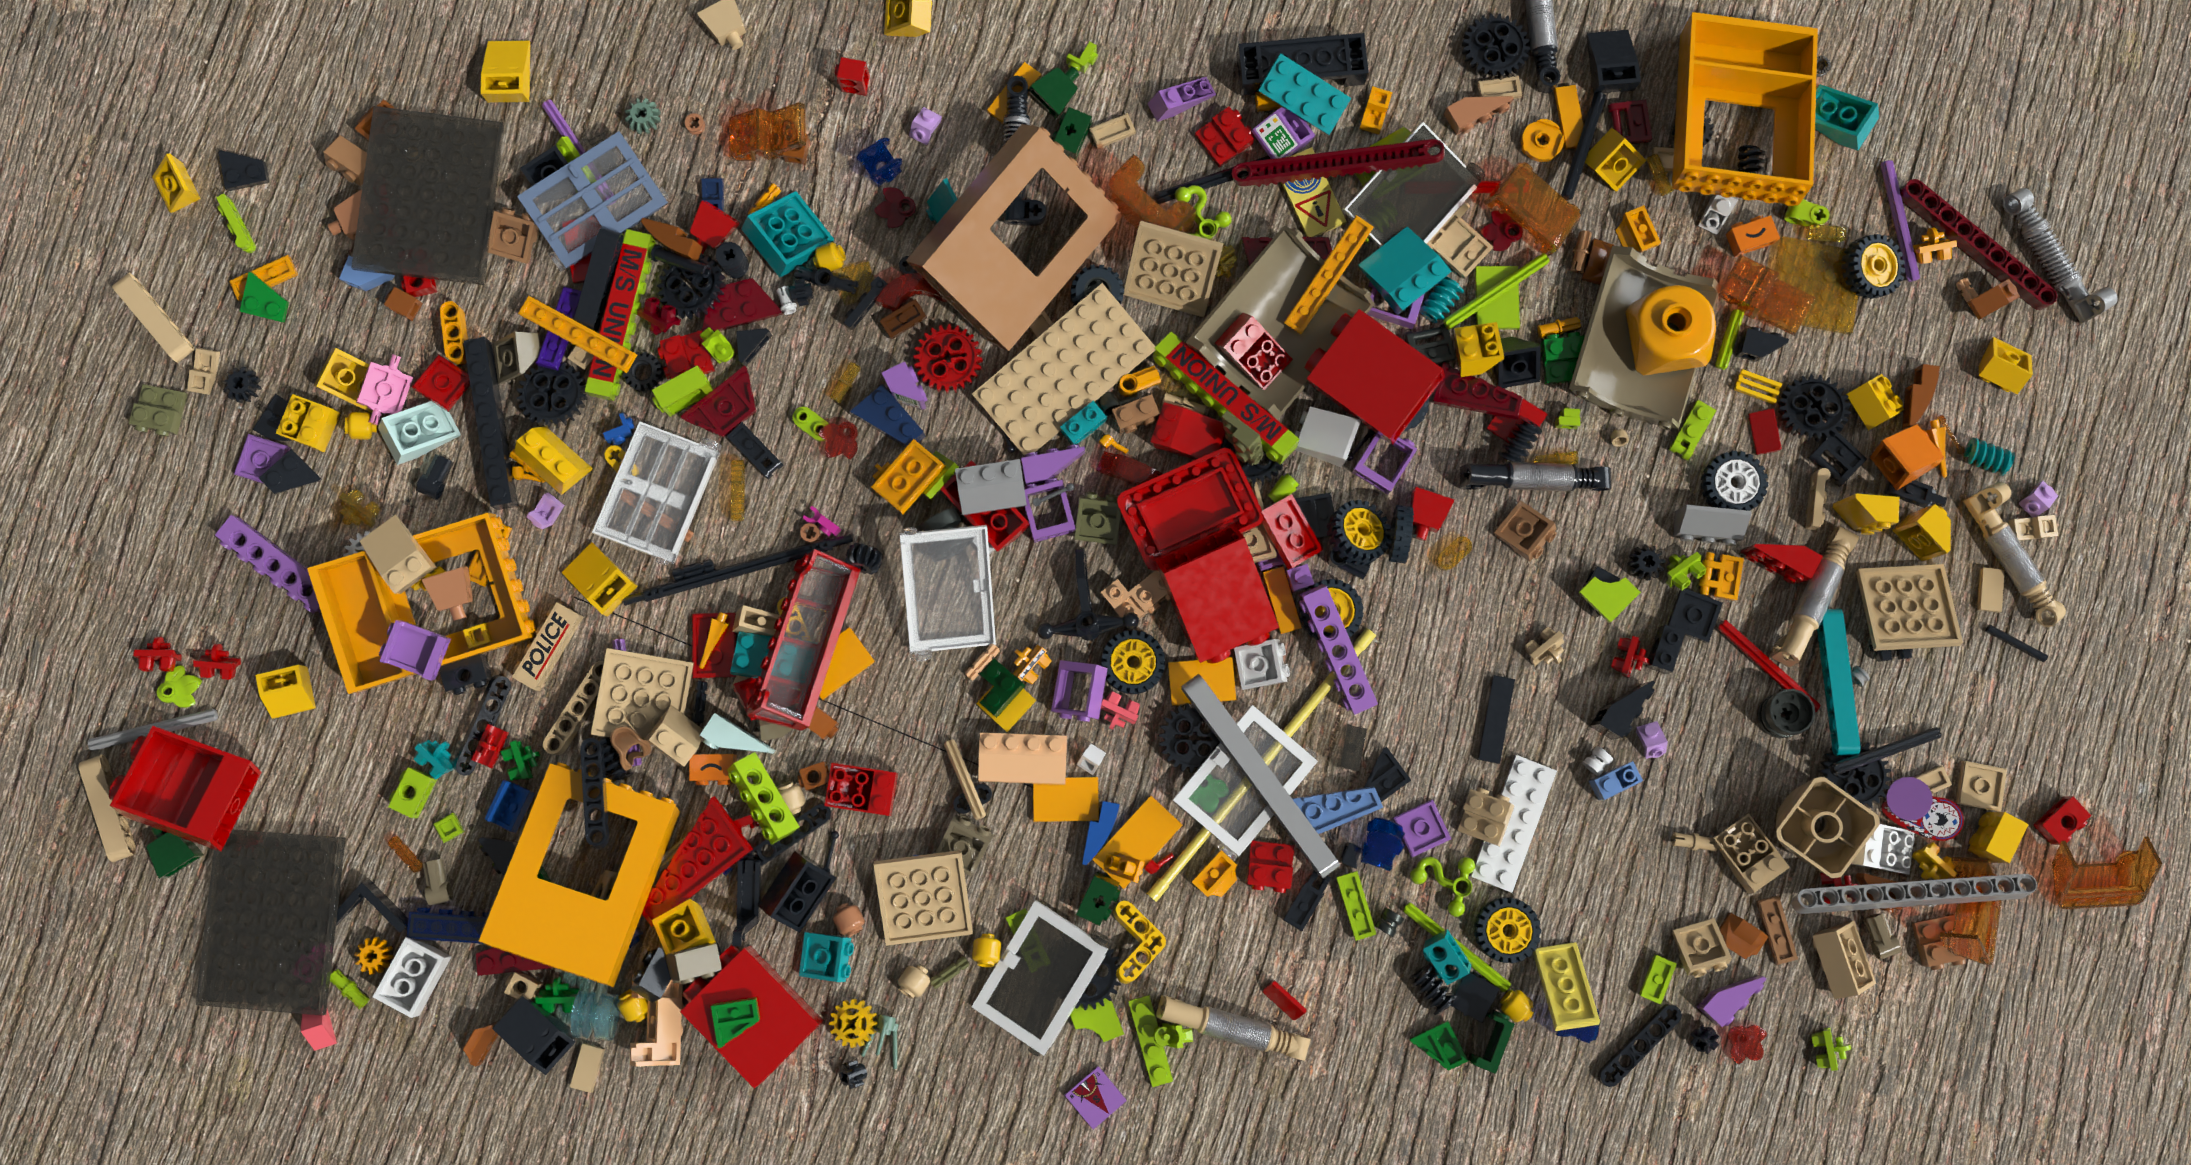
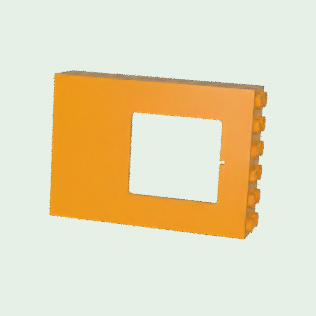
M1696 12L1691 13L1680 34L1672 189L1681 192H1699L1703 195H1721L1725 198L1737 197L1748 201L1760 200L1765 203H1782L1787 206H1795L1801 203L1813 186L1818 28ZM1705 100L1774 110L1772 176L1702 167Z
M485 513L413 535L433 563L479 550L489 582L494 581V584L490 586L500 618L486 623L492 642L468 648L463 630L446 635L451 640L441 666L535 637L536 625L529 618L528 612L530 607L527 599L523 600L521 591H524L521 580L516 578L514 572L517 570L514 559H510L508 553L510 544L507 538H503L501 530L504 529L501 518L497 517L496 514ZM366 551L307 568L348 694L362 692L416 675L394 665L380 662L381 656H379L382 645L388 641L389 635H387L390 624L395 623L396 620H402L416 625L406 592L404 591L401 594L393 593L377 571ZM481 628L475 630L478 642L484 640V637L481 636Z
M557 762V765L550 763L479 942L614 988L680 815V811L676 804H674V801L665 797H661V800L656 799L652 793L641 790L640 793L635 792L632 789L633 787L623 783L617 786L611 782L612 780L606 778L607 810L635 820L638 824L609 899L605 901L537 877L567 800L573 799L583 803L582 770L578 769L575 772L566 764ZM595 788L591 790L590 798H597L600 794V789Z

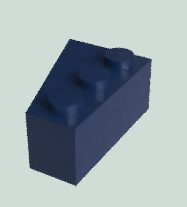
M883 384L850 411L854 418L859 419L905 448L913 439L919 443L926 437L924 431Z

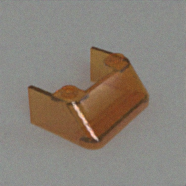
M2148 836L2143 838L2137 851H2123L2117 857L2115 863L2077 865L2066 841H2061L2052 861L2055 899L2061 909L2134 906L2140 904L2145 900L2162 866V862Z
M1952 857L1951 859L1957 872L1956 876L1952 879L1997 876L1989 859ZM1998 884L1999 889L2003 891L2002 885ZM1976 885V889L1983 893L1982 889ZM1956 888L1957 893L1961 895L1960 890ZM2002 900L1957 903L1953 930H1949L1948 933L1940 932L1943 946L1948 952L1980 964L1992 965L1995 956Z

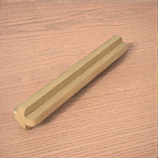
M949 740L944 743V746L972 814L976 820L982 819L986 816L981 801L955 740Z

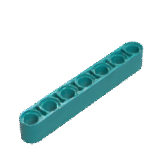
M1841 608L1827 609L1817 629L1832 751L1835 756L1858 755L1860 753V738L1844 615Z

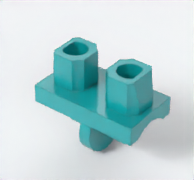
M427 740L422 744H417L414 748L417 753L413 760L422 766L427 764V762L431 763L433 766L429 770V774L434 779L441 778L444 774L454 770L453 761L450 759L451 754L447 751L450 746L447 741L440 745L436 740L434 742Z

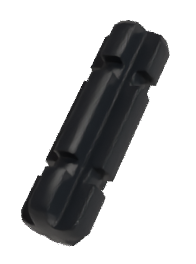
M712 559L704 560L703 563L697 562L683 566L682 569L680 567L672 570L674 580L684 579V577L704 573V571L715 570L714 562Z
M705 681L695 682L696 693H694L692 707L694 713L691 716V721L694 723L704 722L703 711H705L707 696L705 691H707L708 683Z

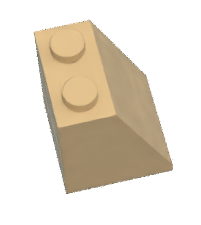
M670 705L644 740L676 765L685 767L699 748L703 738L700 734L703 729Z

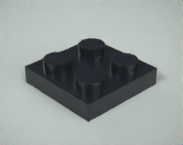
M1686 588L1683 591L1679 590L1667 625L1685 631L1686 636L1709 643L1723 602Z

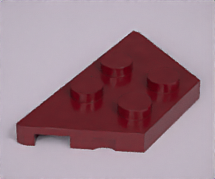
M753 278L730 283L720 288L724 295L717 296L720 303L713 302L715 309L707 308L708 314H705L702 332L708 327L714 332L717 329L722 331L780 316L783 313Z
M744 365L680 417L684 421L722 438L726 437L741 422L746 421L757 412L749 372Z

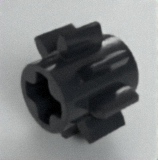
M805 279L794 280V286H790L792 302L797 301L799 306L809 305V299H814L811 283L806 284Z
M1701 1025L1691 1033V1036L1694 1038L1690 1043L1693 1044L1698 1052L1709 1054L1711 1050H1715L1719 1046L1716 1042L1719 1035L1716 1034L1712 1027Z
M854 1060L842 1064L844 1069L840 1071L839 1077L843 1085H849V1089L864 1085L863 1079L867 1077V1070L862 1063Z

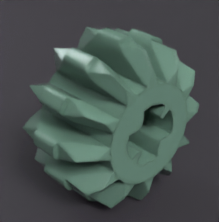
M636 98L635 105L629 102L631 109L625 110L627 115L625 121L627 124H630L629 128L632 131L636 130L640 135L643 130L649 134L651 127L657 130L655 123H661V119L658 117L661 112L656 108V103H649L647 98L642 103L639 98Z

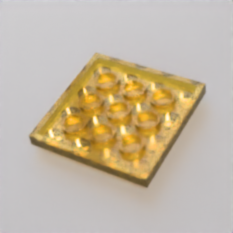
M1781 237L1779 239L1767 319L1842 334H1852L1858 296L1856 292L1850 290L1852 285L1847 286L1845 283L1848 277L1843 278L1842 273H1845L1846 270L1842 269L1841 265L1846 263L1842 261V257L1846 255L1844 253L1846 248Z

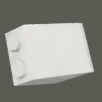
M1310 406L1308 412L1303 411L1299 422L1303 424L1301 431L1296 430L1295 435L1300 439L1295 450L1342 467L1348 457L1361 420Z

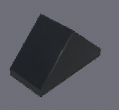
M767 328L736 331L739 362L743 366H747L769 341L772 334Z

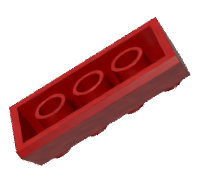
M971 460V461H970L967 465H965L964 467L977 466V465ZM955 474L940 490L962 513ZM1016 508L964 515L973 526L987 525L988 542L997 552L1015 541L1030 527L1029 522Z

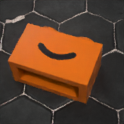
M1759 215L1752 218L1751 222L1747 224L1739 222L1731 226V230L1726 233V237L1734 257L1773 245L1780 239L1771 215L1767 217Z
M693 755L689 760V781H696L697 786L709 785V781H717V785H731L727 769L737 762V755Z

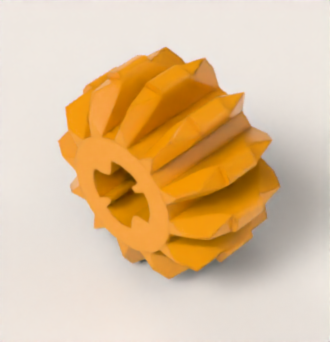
M374 937L372 940L366 938L364 944L357 946L361 952H355L354 956L360 958L355 964H363L361 967L362 972L368 970L369 975H373L376 971L383 973L384 967L389 968L390 963L388 960L393 959L394 956L388 953L393 947H386L388 942L386 939L380 941L379 937ZM373 952L377 954V959L371 957Z

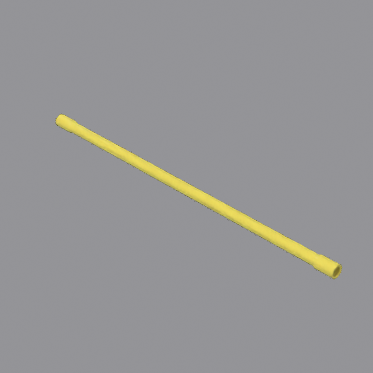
M1368 628L1354 642L1353 647L1357 657L1376 637ZM1350 665L1342 666L1340 670L1342 675L1350 667ZM1333 671L1283 729V732L1290 738L1335 685L1333 680L1336 679ZM1275 739L1261 757L1267 765L1283 748V745ZM1246 776L1211 816V819L1218 825L1250 788L1251 783ZM1203 826L1164 875L1156 881L1146 894L1157 902L1168 889L1169 884L1212 833Z

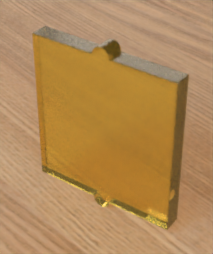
M869 261L856 265L852 263L848 267L835 270L836 274L841 275L842 278L858 281V288H855L857 290L856 294L841 290L844 305L857 303L863 293L866 292L868 294L871 290V282L874 278Z

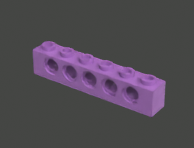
M230 515L215 534L221 540L219 543L228 550L234 549L238 552L236 556L246 563L250 561L254 564L253 569L263 576L267 574L271 577L269 581L278 588L283 586L287 589L286 594L296 601L300 599L304 602L303 607L313 614L315 612L321 613L307 568L241 518ZM245 536V543L240 546L239 541L241 537ZM262 549L261 557L257 558L256 552ZM278 561L279 568L274 571L273 564ZM295 574L296 580L291 584L289 581L290 576ZM312 586L313 592L310 596H307L306 591Z
M1322 584L1300 594L1302 600L1299 601L1302 611L1304 613L1307 612L1311 619L1307 621L1312 633L1316 632L1319 640L1316 643L1321 653L1325 651L1328 658L1325 660L1329 672L1333 671L1336 679L1333 681L1338 692L1341 690L1345 698L1342 699L1345 709L1347 711L1350 710L1356 715L1378 705L1327 586ZM1320 605L1324 606V614L1322 616H1316V607ZM1332 625L1333 633L1329 636H1324V628ZM1341 645V653L1336 656L1333 655V647ZM1350 665V672L1342 675L1340 672L1342 666ZM1354 684H1358V692L1350 694L1349 688Z

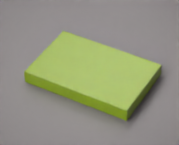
M1476 266V298L1517 271L1518 266ZM1519 284L1476 312V325L1497 322L1499 330H1519Z

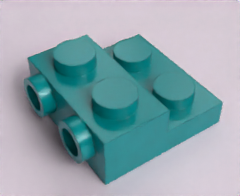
M805 932L799 976L832 982H846V978L851 973V967L848 965L849 956L854 951L851 938Z

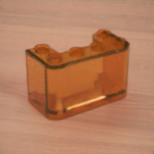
M1133 154L1110 178L1108 200L1113 201L1119 207L1118 211L1137 230L1140 221L1187 233L1194 225L1196 210L1185 201L1175 202L1167 211L1158 205L1138 185V180L1143 176L1145 167L1143 162Z

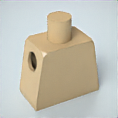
M721 0L697 13L702 24L719 45L729 42L733 50L743 46L744 43L740 36L745 34L746 30L735 0Z

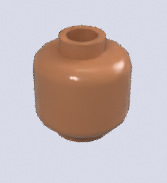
M845 903L836 908L837 913L833 916V922L841 935L851 937L863 930L862 926L865 924V919L857 905L849 906L848 903Z

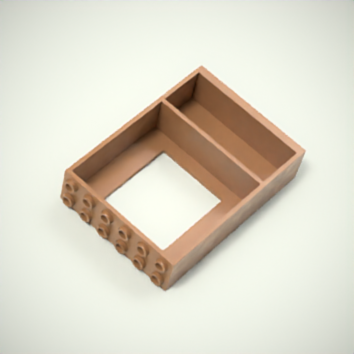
M1021 124L906 260L991 344L1010 351L1123 216L1118 211L1119 207L1104 196L1105 192L1091 182L1092 178L1086 172H1081L1077 167L1078 163L1072 157H1067L1063 152L1064 148L1058 142H1053L1049 137L1050 133L1044 127ZM1042 168L1062 190H1066L1065 193L1086 214V218L1039 274L1035 276L994 235L990 228Z

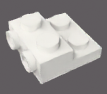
M1279 639L1268 640L1255 646L1244 645L1234 648L1242 690L1287 682L1290 670L1288 665L1284 664L1283 656L1286 655V649Z

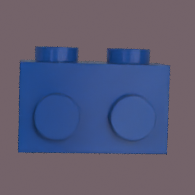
M503 780L488 809L485 820L516 833L535 793L516 783Z

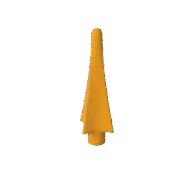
M1939 419L1930 421L1931 429L1926 430V433L1932 443L1942 451L1944 459L1940 462L1939 467L1942 477L1946 478V427L1940 428Z
M719 612L717 619L712 618L706 647L699 665L701 669L705 667L711 652L729 625L725 623L727 618L725 613Z

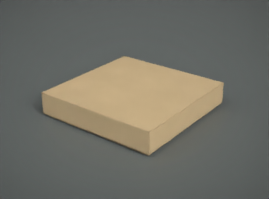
M1961 761L1955 804L2001 812L2007 769Z

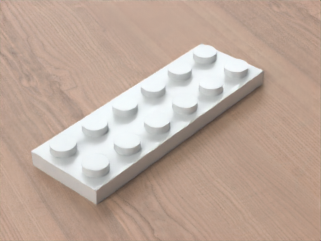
M1514 756L1500 795L1510 798L1509 803H1512L1515 807L1500 847L1483 841L1475 861V869L1470 877L1510 893L1513 892L1554 781L1556 770L1521 756Z

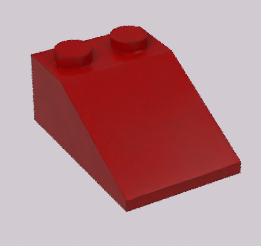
M1164 402L1150 442L1156 449L1196 460L1221 449L1225 430L1223 422L1184 407Z

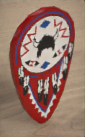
M1932 796L1933 803L1930 811L1924 817L1914 821H1906L1895 816L1890 811L1887 801L1881 806L1882 812L1895 824L1917 835L1935 841L1953 839L1961 832L1964 825V816L1960 807L1946 798Z

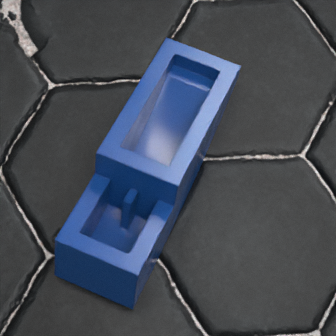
M1103 801L1099 823L1090 821L1083 865H1087L1106 842L1117 818L1120 804Z

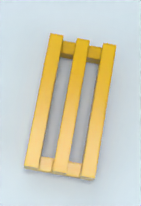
M1742 369L1739 372L1734 390L1774 405L1782 383ZM1743 377H1746V378L1752 379V380H1754V381L1763 383V384H1765V385L1774 387V389L1769 388V387L1764 386V385H1761V384H1758V383H1755V382H1753V381L1744 379ZM1741 383H1742V384L1751 386V387H1753V388H1755V389L1762 390V391H1764V392L1770 393V394H1772V396L1770 397V396L1764 395V394H1762V393L1753 391V390H1751V389L1742 387V386H1740V385H1741Z

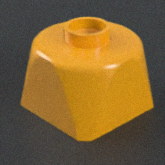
M1681 285L1659 288L1632 303L1625 311L1635 368L1643 376L1704 367L1709 363L1714 346L1716 321L1711 304L1698 291ZM1667 323L1675 324L1680 331L1670 329Z

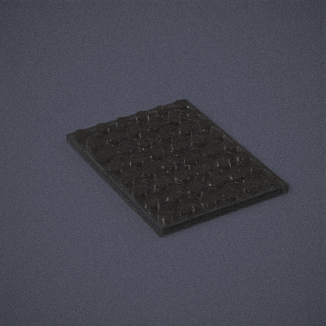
M374 106L351 266L352 270L484 285L504 122Z
M233 829L222 851L214 850L196 1005L326 1015L346 837Z

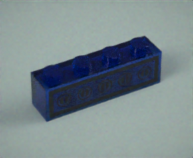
M417 907V911L409 912L407 937L411 939L484 944L479 942L490 912H483L482 916L474 915V911L461 910V914H453V909H439V912H431V908Z

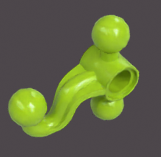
M1192 185L1187 188H1178L1175 192V198L1179 203L1189 202L1192 194H1197L1199 197L1193 208V218L1198 226L1195 233L1191 235L1211 240L1219 227L1226 228L1231 224V215L1225 211L1219 212L1214 221L1211 219L1204 220L1201 210L1207 202V195L1202 187ZM1203 226H1206L1210 229V235H1206L1203 233Z
M1469 857L1461 858L1458 862L1460 876L1450 880L1444 877L1441 863L1436 858H1422L1416 868L1410 873L1411 881L1415 884H1423L1427 880L1425 867L1431 865L1434 869L1436 881L1441 886L1450 888L1455 895L1454 900L1448 904L1450 915L1459 917L1464 914L1465 906L1462 901L1463 897L1468 896L1472 891V883L1468 876L1475 869L1474 861ZM1461 880L1467 885L1464 893H1459L1456 890V884Z

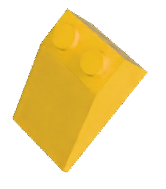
M332 348L314 387L370 413L373 412L368 407L356 403L369 364L337 348Z

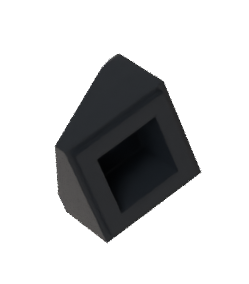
M1347 842L1339 863L1357 869L1356 863L1361 853V847Z

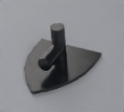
M275 394L253 430L272 440L292 441L276 434L289 402Z

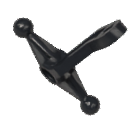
M1085 548L1075 549L1076 579L1082 612L1076 618L1054 626L1049 623L1040 624L1037 629L1038 636L1041 639L1047 640L1053 634L1081 637L1086 641L1096 639L1101 633L1121 626H1125L1128 629L1135 628L1139 623V617L1134 612H1128L1123 617L1093 613L1088 584Z

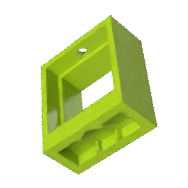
M697 365L654 388L652 391L655 396L652 397V400L662 413L666 412L671 417L699 402L712 392L713 388L704 372Z

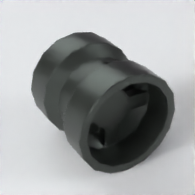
M1385 907L1382 912L1383 917L1376 922L1375 927L1394 937L1397 926L1402 924L1404 918Z

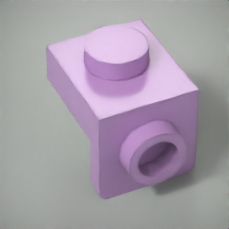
M923 107L912 121L909 136L927 145L931 134L940 124L942 116Z
M2041 481L2027 497L2019 502V505L2032 518L2037 517L2051 507L2058 495L2052 487Z
M548 492L542 496L535 510L529 512L526 517L531 520L534 526L544 529L554 524L565 505Z
M1657 721L1636 728V733L1645 748L1644 756L1646 759L1651 757L1657 758L1666 753L1668 741Z

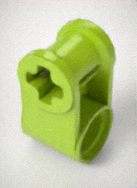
M1803 199L1799 205L1788 206L1784 220L1791 224L1815 230L1828 221L1830 214L1826 207Z

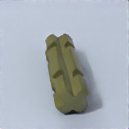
M962 956L956 963H952L939 972V975L930 979L931 985L935 989L943 985V982L946 983L959 974L960 970L969 967V961L966 957Z

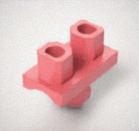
M1113 691L1101 703L1102 710L1114 715L1113 717L1106 713L1104 717L1105 720L1111 722L1109 728L1113 730L1115 725L1124 728L1126 722L1118 718L1135 725L1140 704L1129 700L1126 708H1121L1117 705L1122 696Z

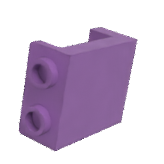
M396 620L395 623H391L387 631V635H389L388 641L382 645L379 656H381L380 662L405 669L428 680H435L451 638L402 620Z

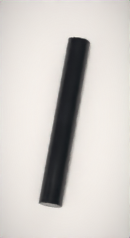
M1991 624L1985 630V632L2043 663L2048 658L2047 654Z

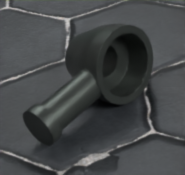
M1107 392L1100 397V409L1105 415H1111L1112 409L1138 400L1139 396L1135 393L1132 396L1118 399L1112 392Z

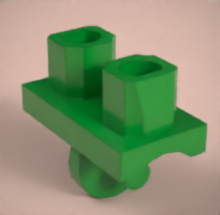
M516 740L510 742V746L501 750L505 762L515 759L517 764L516 767L508 769L510 780H529L534 778L530 766L531 768L537 766L535 759L541 756L539 751L532 752L531 746L523 748L522 742H517Z
M555 977L553 983L546 984V989H540L539 995L535 997L536 1004H540V1007L548 1013L554 1012L556 1009L555 1004L562 1003L564 1013H573L580 996V988H569V983H562L561 977Z

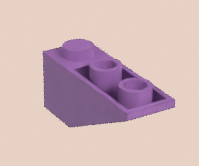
M1203 77L1158 91L1148 102V106L1158 122L1174 117L1214 97L1216 93L1207 77Z
M1071 445L1067 447V450L1062 451L1054 448L1046 450V454L1038 455L1037 452L1025 454V457L1021 458L1026 486L1042 484L1046 480L1054 478L1085 454V447Z
M1757 975L1712 990L1697 1008L1716 1026H1728L1735 1018L1733 1015L1748 1005V999L1753 993L1757 994L1762 990L1766 978Z

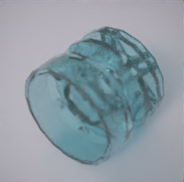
M578 991L571 1011L572 1037L579 1038L582 1035L583 1038L588 1039L594 1029L596 1040L612 1041L619 1020L620 1011L617 1007L619 995L602 993L597 1002L595 992L588 994L587 991Z

